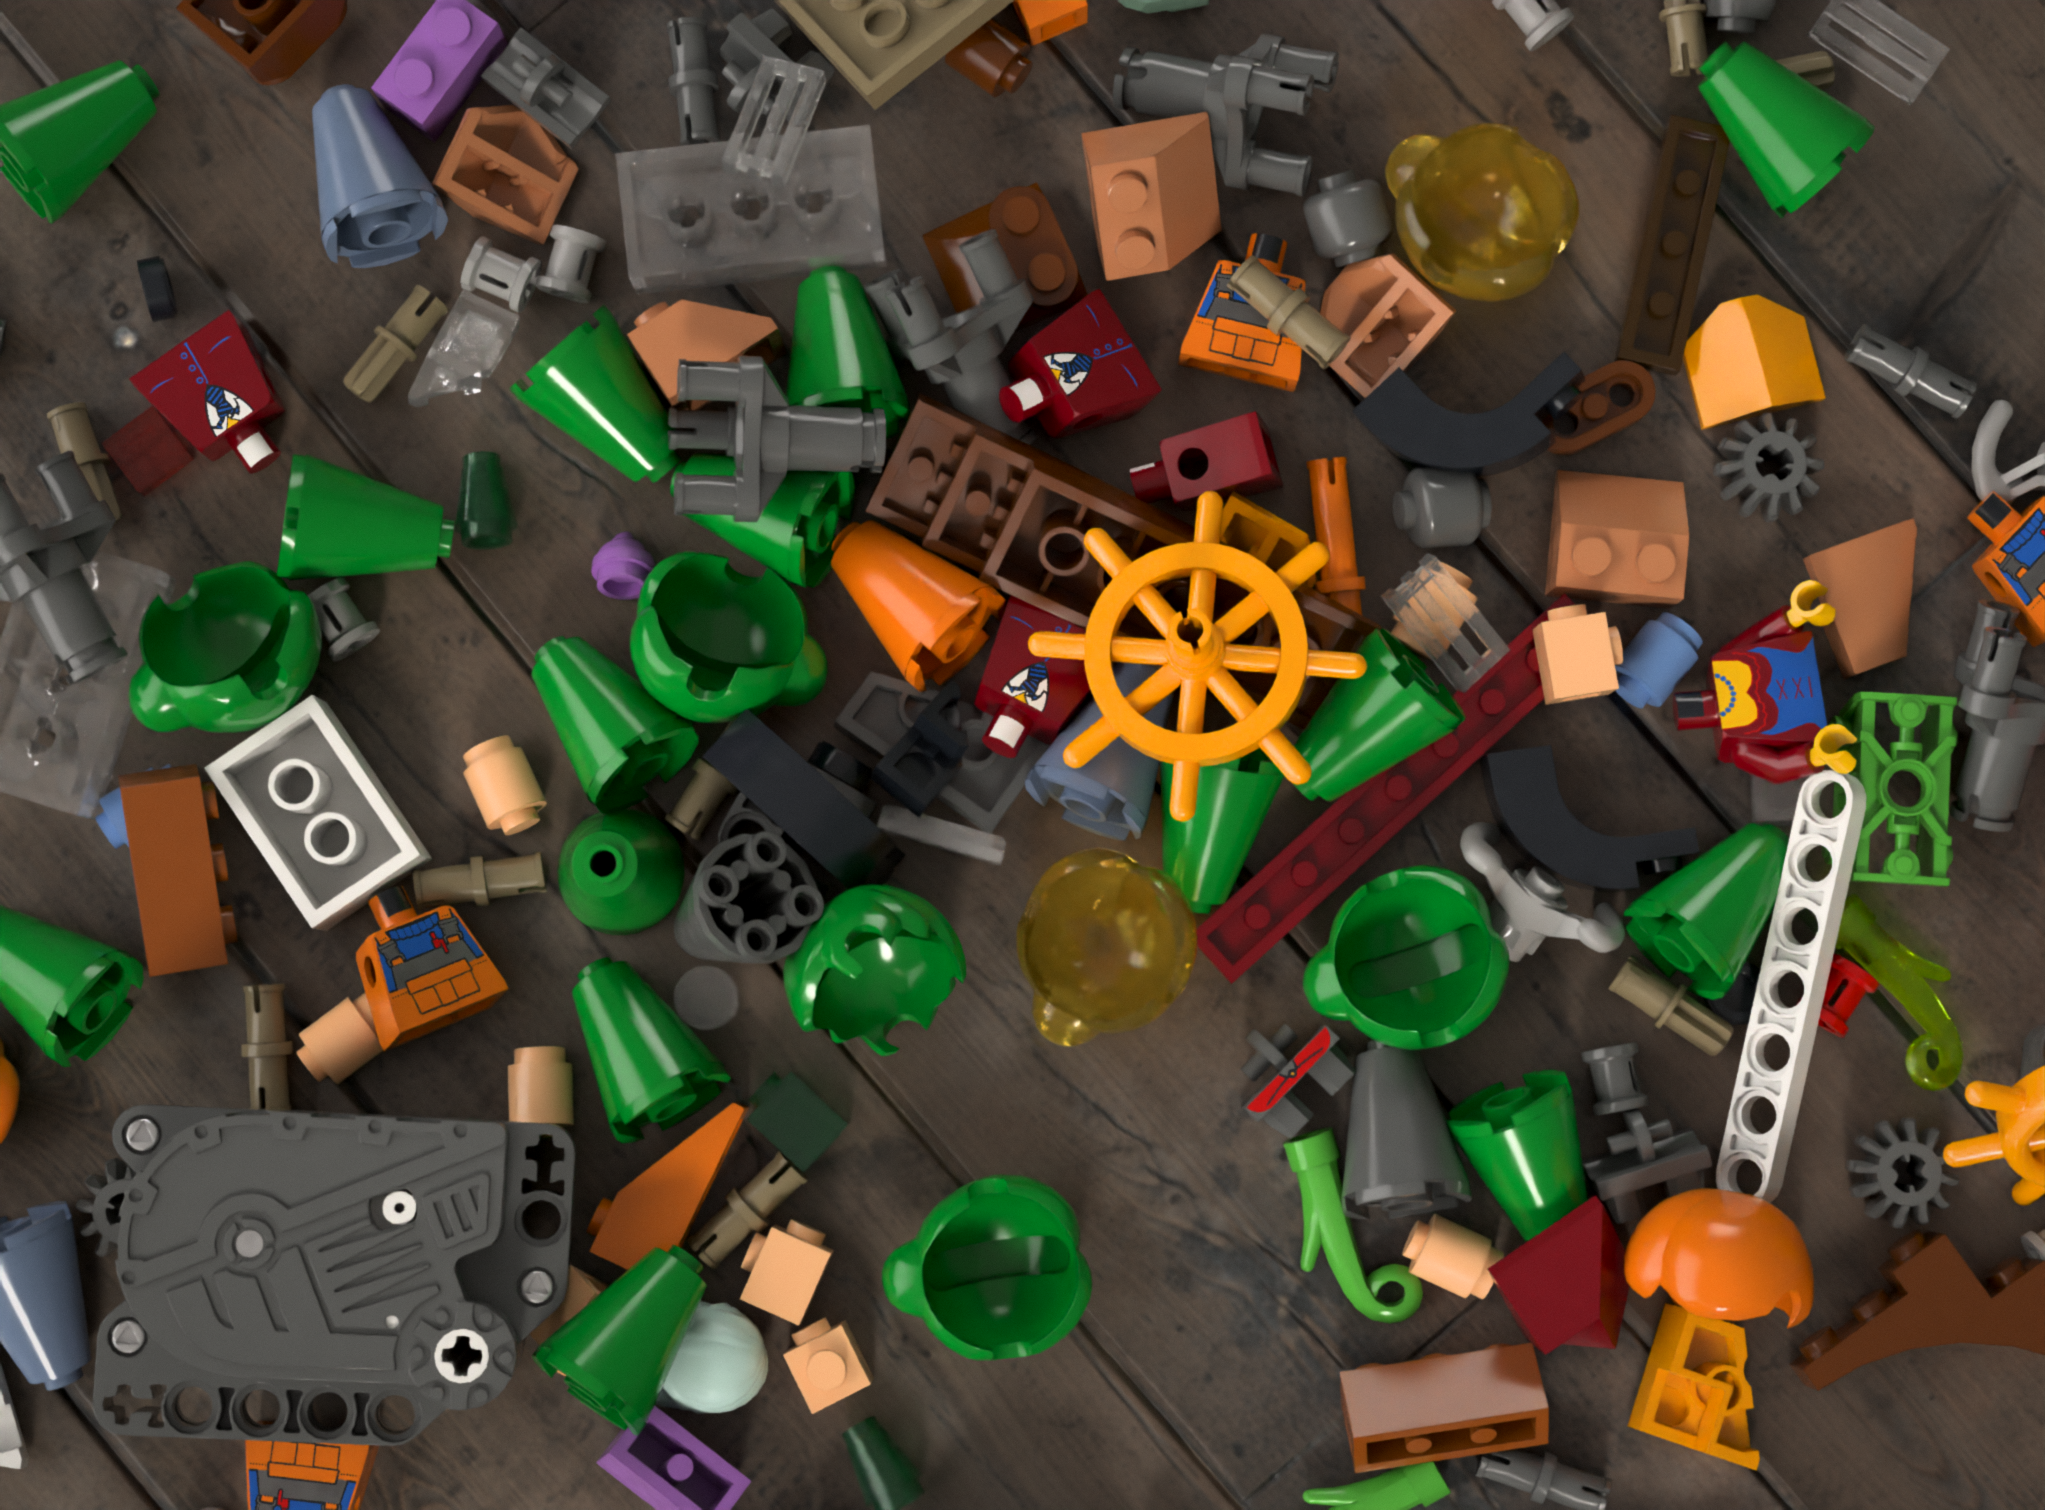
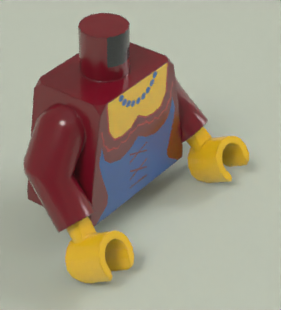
M1812 580L1800 583L1792 592L1791 606L1783 605L1723 645L1718 653L1711 656L1706 675V690L1673 693V716L1676 730L1712 728L1718 760L1724 763H1734L1737 768L1774 785L1818 774L1824 770L1825 764L1837 773L1847 774L1855 768L1857 760L1847 751H1836L1842 745L1855 743L1857 738L1840 724L1827 726L1812 631L1802 632L1803 624L1807 621L1814 626L1822 627L1829 625L1834 620L1836 609L1828 603H1823L1810 610L1812 602L1817 597L1825 595L1828 588Z

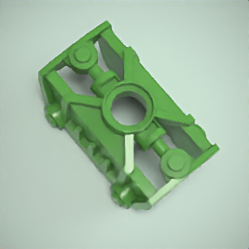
M1858 692L1854 693L1839 711V716H1833L1831 722L1828 723V725L1840 724L1846 727L1857 738L1855 743L1842 745L1836 752L1847 751L1857 760L1855 768L1848 774L1860 781L1867 795L1866 810L1850 881L1937 887L1949 886L1950 878L1946 877V871L1953 860V848L1950 847L1952 845V836H1948L1951 754L1958 742V732L1955 730L1952 718L1954 707L1957 705V697ZM1876 702L1888 703L1890 719L1894 725L1900 728L1899 742L1890 743L1889 755L1874 738ZM1928 705H1929V706H1931V708L1929 709V711H1928L1927 714H1926V710H1927V707H1928ZM1924 720L1921 727V743H1914V727L1921 724ZM1897 771L1911 772L1920 782V798L1911 807L1897 805L1888 794L1887 786L1889 779ZM1834 782L1833 818L1838 816L1846 805L1845 790L1837 782ZM1887 817L1886 833L1895 835V850L1885 857L1880 874L1868 873L1870 834ZM1910 835H1918L1916 854L1909 850ZM1822 846V857H1824L1825 863L1832 864L1830 852L1826 847Z

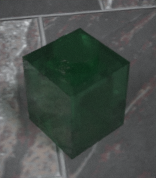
M791 1071L784 1079L774 1072L749 1099L756 1107V1110L747 1120L802 1172L807 1171L851 1124L795 1071Z

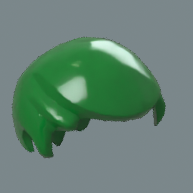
M861 885L842 892L824 905L822 916L813 922L802 945L796 952L786 957L783 969L784 988L792 1014L803 1031L811 1032L819 1029H829L832 1041L835 1043H843L860 1037L880 1056H890L900 1048L886 1041L889 1031L899 1022L906 1020L918 1023L927 1031L938 1011V1006L954 990L956 985L955 977L963 984L966 978V960L957 934L942 913L931 903L914 893L889 885Z

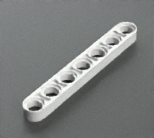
M1823 770L1818 774L1811 775L1803 783L1799 793L1716 1169L1718 1189L1743 1193L1736 1181L1737 1170L1748 1159L1755 1162L1762 1173V1184L1759 1191L1753 1196L1762 1198L1770 1203L1778 1196L1784 1180L1866 810L1867 795L1864 787L1856 777L1848 773L1841 774L1833 770ZM1837 782L1845 790L1846 805L1838 816L1830 819L1821 811L1819 799L1822 790L1828 784ZM1822 845L1831 854L1832 868L1825 879L1816 882L1811 879L1806 871V858L1814 847ZM1807 908L1816 915L1818 932L1810 943L1802 945L1793 936L1792 921L1800 910ZM1790 971L1797 973L1804 984L1802 1000L1792 1008L1785 1006L1780 1001L1778 995L1780 979ZM1776 1034L1783 1036L1790 1047L1788 1063L1778 1071L1770 1068L1764 1058L1766 1042ZM1761 1097L1769 1099L1776 1110L1775 1124L1770 1131L1764 1134L1754 1128L1750 1119L1751 1107Z

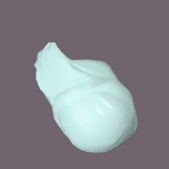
M700 1301L655 1404L662 1407L704 1414L732 1411L748 1403L760 1391L765 1383L768 1372L767 1350L758 1327L737 1308L731 1307L727 1303L710 1304Z

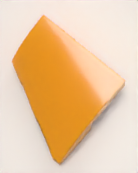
M1665 1303L1627 1427L1757 1471L1760 1461L1759 1450L1750 1447L1746 1409H1752L1754 1405L1752 1388L1744 1375V1363L1748 1357L1745 1329L1720 1319L1696 1316L1681 1306Z

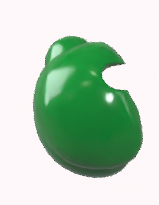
M684 551L659 562L648 574L640 590L637 603V618L630 635V653L638 678L648 693L659 703L683 718L703 723L735 721L746 709L756 716L767 711L773 705L797 707L813 701L825 686L828 662L820 644L808 634L806 608L795 589L769 568H766L765 572L758 577H749L736 572L729 565L728 560L730 559L726 556Z
M243 561L193 575V583L189 591L174 603L165 604L159 594H157L149 603L141 620L138 642L143 663L131 677L128 693L131 710L145 727L155 732H174L189 727L214 733L251 731L263 728L292 709L304 695L320 659L322 634L319 618L312 600L302 591L289 589L285 581L277 577V573L257 562Z
M1409 866L1384 874L1365 883L1348 897L1334 918L1328 944L1310 958L1305 968L1302 979L1303 990L1309 1004L1317 1013L1332 1020H1350L1359 1031L1378 1043L1408 1050L1440 1047L1465 1037L1488 1018L1503 993L1509 973L1510 957L1507 944L1500 933L1492 927L1491 914L1485 898L1474 883L1452 870L1438 866Z
M998 1174L985 1176L969 1182L949 1194L927 1215L916 1237L893 1250L884 1262L882 1269L883 1289L887 1299L893 1306L903 1313L922 1318L930 1332L941 1343L960 1356L976 1361L1025 1357L1040 1354L1051 1348L1075 1328L1090 1301L1093 1285L1092 1272L1086 1258L1080 1251V1228L1073 1208L1051 1186L1037 1179L1022 1175Z

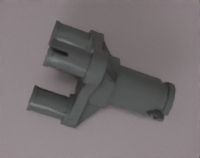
M1265 33L1259 36L1254 45L1240 54L1234 56L1219 54L1214 62L1150 50L1145 54H1140L1139 49L1127 46L1120 56L1119 64L1120 66L1128 67L1127 78L1123 75L1115 74L1113 103L1117 109L1127 110L1130 107H1135L1137 113L1162 118L1207 112L1213 154L1223 176L1225 186L1249 190L1252 185L1295 193L1297 196L1303 197L1308 190L1311 179L1312 156H1300L1259 148V142L1256 141L1264 107L1295 112L1298 115L1305 116L1310 107V103L1305 101V97L1312 98L1313 88L1330 93L1338 73L1339 53L1336 51L1327 52L1286 44L1284 37Z
M996 229L982 232L959 245L961 253H964L984 295L979 300V304L941 319L925 286L923 276L912 278L910 280L911 284L908 285L907 281L904 282L900 269L885 273L864 285L863 288L869 294L888 333L884 340L894 361L904 359L911 361L915 370H925L931 384L942 383L955 410L1028 445L1035 441L1037 436L1034 429L1026 426L1025 420L1018 423L1011 421L1002 410L999 401L1000 389L1010 384L1011 381L998 355L1005 349V345L1034 301V298L1025 279H1017L998 239L999 235Z
M738 356L737 362L678 360V401H736V405H727L726 411L677 410L676 408H670L668 415V425L670 427L695 428V430H668L669 450H676V448L725 450L726 456H733L736 469L733 476L684 475L683 473H675V515H732L734 522H757L784 481L787 470L859 472V467L869 468L871 473L882 472L886 452V420L883 408H872V413L862 412L860 407L789 405L788 397L783 393L763 358L759 356Z
M67 451L47 460L34 469L63 518L58 525L50 528L39 529L37 523L29 525L5 481L4 474L0 473V600L10 601L12 604L23 601L58 666L64 665L69 675L65 676V679L69 686L115 665L127 657L128 653L124 646L118 647L113 637L117 636V633L82 572L89 566L116 519L105 500H97L75 460L73 451Z
M1982 599L1978 601V611L1967 651L1959 653L1953 677L1963 684L1958 704L1960 708L1966 711L1964 720L1972 728L1955 788L1958 800H1954L1951 803L1949 813L1960 822L1966 821L1969 813H1975L1978 816L1975 817L1973 827L1988 831L2006 832L2013 829L2015 817L2012 815V811L2019 808L2036 745L2045 744V685L2016 674L2023 647L2027 642V637L2021 633H2014V637L2011 638L2015 620L2018 618L2020 610L2003 602L1995 600L1989 602Z

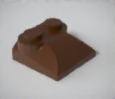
M183 0L176 9L215 45L238 63L255 82L262 85H276L289 79L338 29L347 13V0Z
M1037 182L1027 187L1015 186L1001 192L993 202L922 235L956 313L979 304V300L984 296L964 253H961L959 245L991 229H996L999 235L998 239L1017 279H1025L1034 298L1014 333L1070 309L1087 296L1074 257L1051 206Z

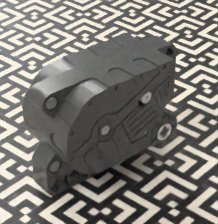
M161 1104L132 1106L125 1110L114 1123L112 1140L119 1156L136 1172L134 1179L127 1189L118 1215L121 1216L118 1234V1259L115 1260L117 1276L126 1300L112 1310L99 1327L92 1403L94 1416L100 1426L108 1432L118 1435L396 1446L414 1439L447 1408L459 1411L483 1406L498 1397L511 1380L521 1362L525 1346L524 1338L560 1306L567 1294L570 1276L577 1158L576 1145L571 1134L563 1127L551 1123L494 1119L433 1118L410 1115L349 1114L326 1111L265 1110ZM542 1134L553 1135V1145L558 1148H564V1160L554 1161L550 1171V1182L564 1180V1194L546 1188L525 1192L524 1190L525 1178L535 1182L539 1181V1160L529 1158L528 1149L529 1146L540 1144ZM534 1201H548L557 1207L560 1212L561 1223L555 1234L541 1238L534 1236L527 1230L524 1224V1213L529 1204ZM463 1336L470 1337L469 1343L472 1349L481 1350L473 1361L466 1360L465 1349L455 1347ZM127 1385H130L132 1397L154 1399L162 1394L161 1385L167 1386L161 1407H141L131 1413L129 1418L125 1417L126 1411L124 1406L114 1405L113 1397L125 1391ZM193 1386L202 1388L210 1396L213 1408L210 1417L206 1421H191L183 1415L179 1400L185 1388ZM262 1389L270 1391L279 1401V1417L273 1424H259L250 1418L246 1402L253 1390ZM331 1392L343 1398L348 1411L344 1424L338 1427H327L317 1421L313 1412V1404L317 1395ZM399 1395L408 1399L415 1411L413 1424L402 1430H395L386 1426L380 1418L379 1412L381 1401L384 1398ZM160 1411L162 1412L163 1421H158L157 1419Z

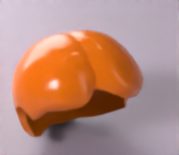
M1700 1188L1667 1198L1652 1208L1639 1221L1624 1253V1275L1626 1282L1635 1292L1646 1299L1660 1285L1670 1295L1675 1305L1682 1306L1686 1311L1696 1316L1709 1319L1740 1321L1767 1316L1776 1307L1790 1317L1788 1329L1805 1320L1813 1306L1815 1291L1813 1267L1808 1249L1798 1227L1776 1206L1750 1194L1721 1189Z

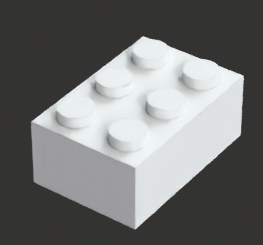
M314 695L309 696L204 768L313 929L328 931L366 905L371 898L391 888L413 873L414 869H419L432 860V857L328 703Z

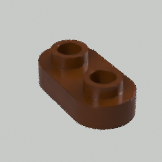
M1620 360L1607 364L1584 376L1586 381L1578 387L1583 393L1582 397L1565 413L1574 422V432L1565 435L1556 431L1550 414L1542 421L1544 426L1552 433L1556 442L1547 451L1557 455H1572L1640 421L1649 412L1655 400V384L1649 372L1635 362ZM1614 386L1625 388L1630 394L1629 405H1615L1609 397L1610 388Z

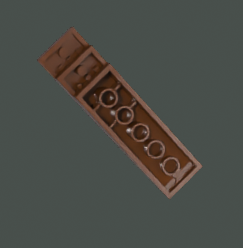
M919 393L865 509V512L922 537L921 546L978 571L980 581L1084 629L1087 628L1090 615L1097 600L1113 579L1086 549L1084 536L1088 530L1101 528L1106 531L1132 562L1162 547L1194 542L1195 527L921 393ZM1220 541V544H1221V545H1225V546L1232 547V546H1230V545H1228V544H1226V543ZM1268 566L1274 573L1278 571ZM1190 577L1171 580L1156 587L1177 613L1181 611L1183 619L1187 618ZM1216 578L1213 624L1248 596L1250 592L1237 584ZM1301 584L1292 592L1304 620L1308 650L1356 653L1367 635H1370L1377 627L1379 630L1382 629L1381 625L1304 584ZM1135 604L1126 614L1116 635L1119 637L1166 640ZM1269 612L1230 643L1234 645L1281 648L1279 632ZM1228 670L1258 706L1266 698L1277 676V673ZM1307 676L1300 700L1287 722L1305 729L1338 678Z

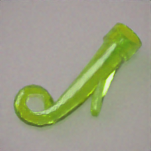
M1856 893L1846 897L1835 948L1838 950L1843 948L1901 1003L1927 1032L1915 1039L1907 1049L1905 1057L1906 1069L1911 1079L1921 1088L1930 1091L1944 1090L1952 1085L1960 1075L1964 1059L1962 1041L1954 1021L1923 977L1945 982L1951 979V972L1915 954L1890 936L1875 922L1877 916ZM1929 1049L1938 1050L1939 1064L1935 1071L1927 1065L1926 1055Z

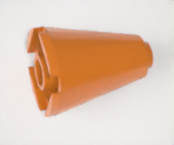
M869 520L862 524L858 522L849 524L833 541L832 550L835 552L831 560L833 570L906 681L919 692L927 691L925 680L931 678L938 685H941L964 668L990 638L982 629L990 615L992 614L1000 622L1004 614L1006 600L994 587L980 581L975 576L874 520Z

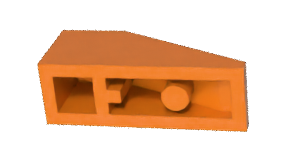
M733 1102L621 1189L614 1201L604 1197L598 1205L587 1229V1233L596 1237L589 1252L628 1270L654 1247L666 1252L672 1245L682 1248L750 1107L739 1102Z

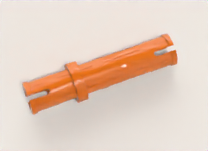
M1333 457L1332 460L1328 461L1327 458L1307 461L1316 541L1327 546L1330 553L1328 562L1320 569L1321 581L1315 582V589L1319 593L1362 615L1360 591L1365 590L1366 586L1365 576L1358 577L1346 471L1347 457Z

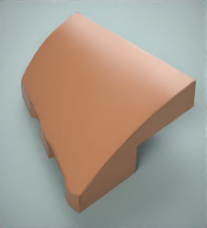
M1914 518L1838 544L1803 559L1810 579L1828 588L1825 595L1818 597L1820 604L1828 603L1836 609L1834 620L1829 625L1823 626L1844 680L1907 656L1917 527Z

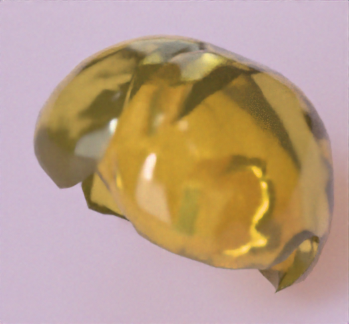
M1481 123L1463 127L1447 137L1429 134L1413 135L1402 140L1394 148L1385 166V178L1388 188L1397 199L1395 207L1396 229L1408 258L1418 273L1433 286L1459 298L1487 302L1506 301L1522 296L1537 288L1547 279L1553 268L1554 259L1567 246L1578 224L1580 202L1574 182L1564 164L1551 153L1545 152L1523 139L1518 134V127L1497 123Z
M1087 848L1072 852L1051 865L1036 884L1016 930V952L1019 966L1024 978L1034 990L1031 1013L1036 1027L1046 1039L1063 1047H1074L1087 1043L1099 1033H1125L1155 1021L1171 1007L1187 986L1197 957L1198 937L1196 919L1187 896L1177 882L1162 870L1143 867L1126 854L1108 848Z

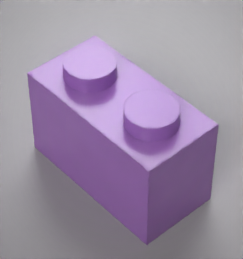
M436 0L371 88L384 108L435 143L480 83L483 72L497 60L508 45V42L498 22L468 1Z
M654 1406L647 1424L638 1436L633 1435L629 1427L625 1431L621 1429L596 1462L656 1510H731L751 1483L750 1479L656 1406Z

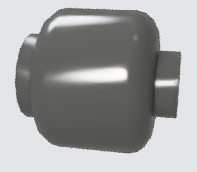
M1354 169L1317 180L1320 193L1310 196L1303 205L1304 215L1316 254L1324 259L1333 258L1336 267L1383 254L1381 244L1391 238L1393 226L1380 184L1372 179L1357 181Z
M1418 467L1413 469L1406 477L1403 490L1395 492L1392 509L1397 528L1406 529L1410 540L1415 546L1433 549L1472 544L1479 536L1481 528H1487L1489 525L1492 504L1487 482L1483 478H1477L1475 473Z

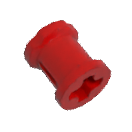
M1834 953L1818 1026L1840 1038H1844L1849 1031L1846 1022L1867 992L1875 993L1879 987V982L1853 962ZM1840 985H1845L1846 988L1835 1004L1829 1006V1001ZM1802 997L1798 999L1794 1006H1796L1802 1000Z

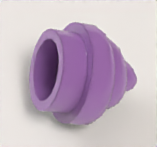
M624 531L617 534L612 541L605 543L593 557L591 573L594 579L597 580V589L603 595L620 600L639 598L645 579L655 567V560L651 553L645 550L641 542L634 539L630 532Z

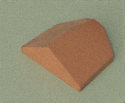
M514 105L475 107L466 110L431 185L473 217L538 245H544L579 168L572 158L567 157L555 137Z
M1394 253L1348 264L1325 290L1320 310L1321 315L1341 332L1351 337L1344 350L1329 366L1366 398L1398 367L1406 373L1427 352L1456 310Z

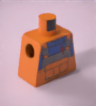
M1251 234L1245 260L1252 255L1256 256L1261 264L1293 291L1301 288L1305 292V280L1281 273L1288 243L1272 235ZM1219 260L1182 343L1178 365L1294 393L1300 375L1302 349L1284 333L1276 336L1267 328L1269 320L1235 291L1227 288V284L1231 281L1230 278L1241 264Z
M1993 490L1967 516V519L1993 542L1972 564V568L1996 601L2012 605L2020 610L2014 625L2021 634L2027 637V641L2033 647L2045 643V495L2031 502L2019 514Z
M402 885L387 889L368 901L381 930L367 937L356 952V962L378 1039L384 1052L492 1008L509 989L502 975L456 910L450 905H443L417 915Z
M257 1421V1423L264 1425L274 1423L271 1421ZM245 1440L248 1510H360L379 1445Z

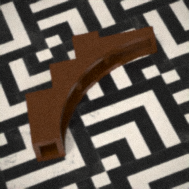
M1919 1229L1914 1230L1888 1248L1887 1252L1891 1259L1878 1267V1270L1892 1290L1886 1294L1883 1288H1880L1860 1299L1850 1309L1855 1317L1836 1331L1831 1326H1826L1810 1335L1798 1347L1802 1355L1789 1365L1805 1386L1819 1391L1862 1365L1915 1348L1972 1343L2013 1346L2045 1355V1261L2029 1257L2020 1260L2018 1256L2010 1257L1986 1274L1985 1278L1989 1284L1983 1287L1945 1234L1928 1231L1923 1235Z

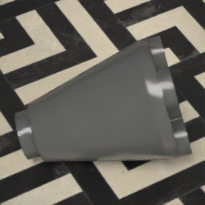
M762 831L757 834H740L716 845L699 864L674 921V935L680 948L698 959L738 963H772L799 949L813 922L822 916L824 902L806 862L788 844H785L778 834L771 831Z

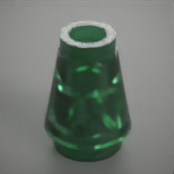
M489 451L472 452L462 457L463 468L461 470L454 530L461 534V543L466 548L490 550L505 547L512 543V531L518 527V523L501 466L500 455Z
M875 1416L859 1422L841 1435L847 1445L846 1449L866 1508L873 1506L875 1510H900L925 1493L918 1480L923 1474L885 1428L880 1426Z

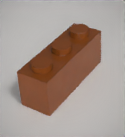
M197 764L118 775L149 977L228 964L225 944L237 943L238 940L232 904L219 906L216 887L217 882L228 881L223 843L210 844L207 820L219 819L214 782L212 780L200 781Z
M1532 1343L1519 1345L1494 1344L1479 1351L1453 1355L1435 1353L1414 1361L1387 1365L1369 1363L1355 1370L1339 1372L1341 1408L1355 1473L1548 1444L1549 1406Z

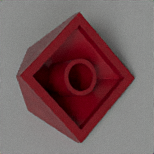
M1595 1195L1487 1270L1520 1331L1543 1354L1547 1355L1561 1344L1616 1349L1630 1288L1624 1275L1623 1260L1625 1249L1603 1204Z

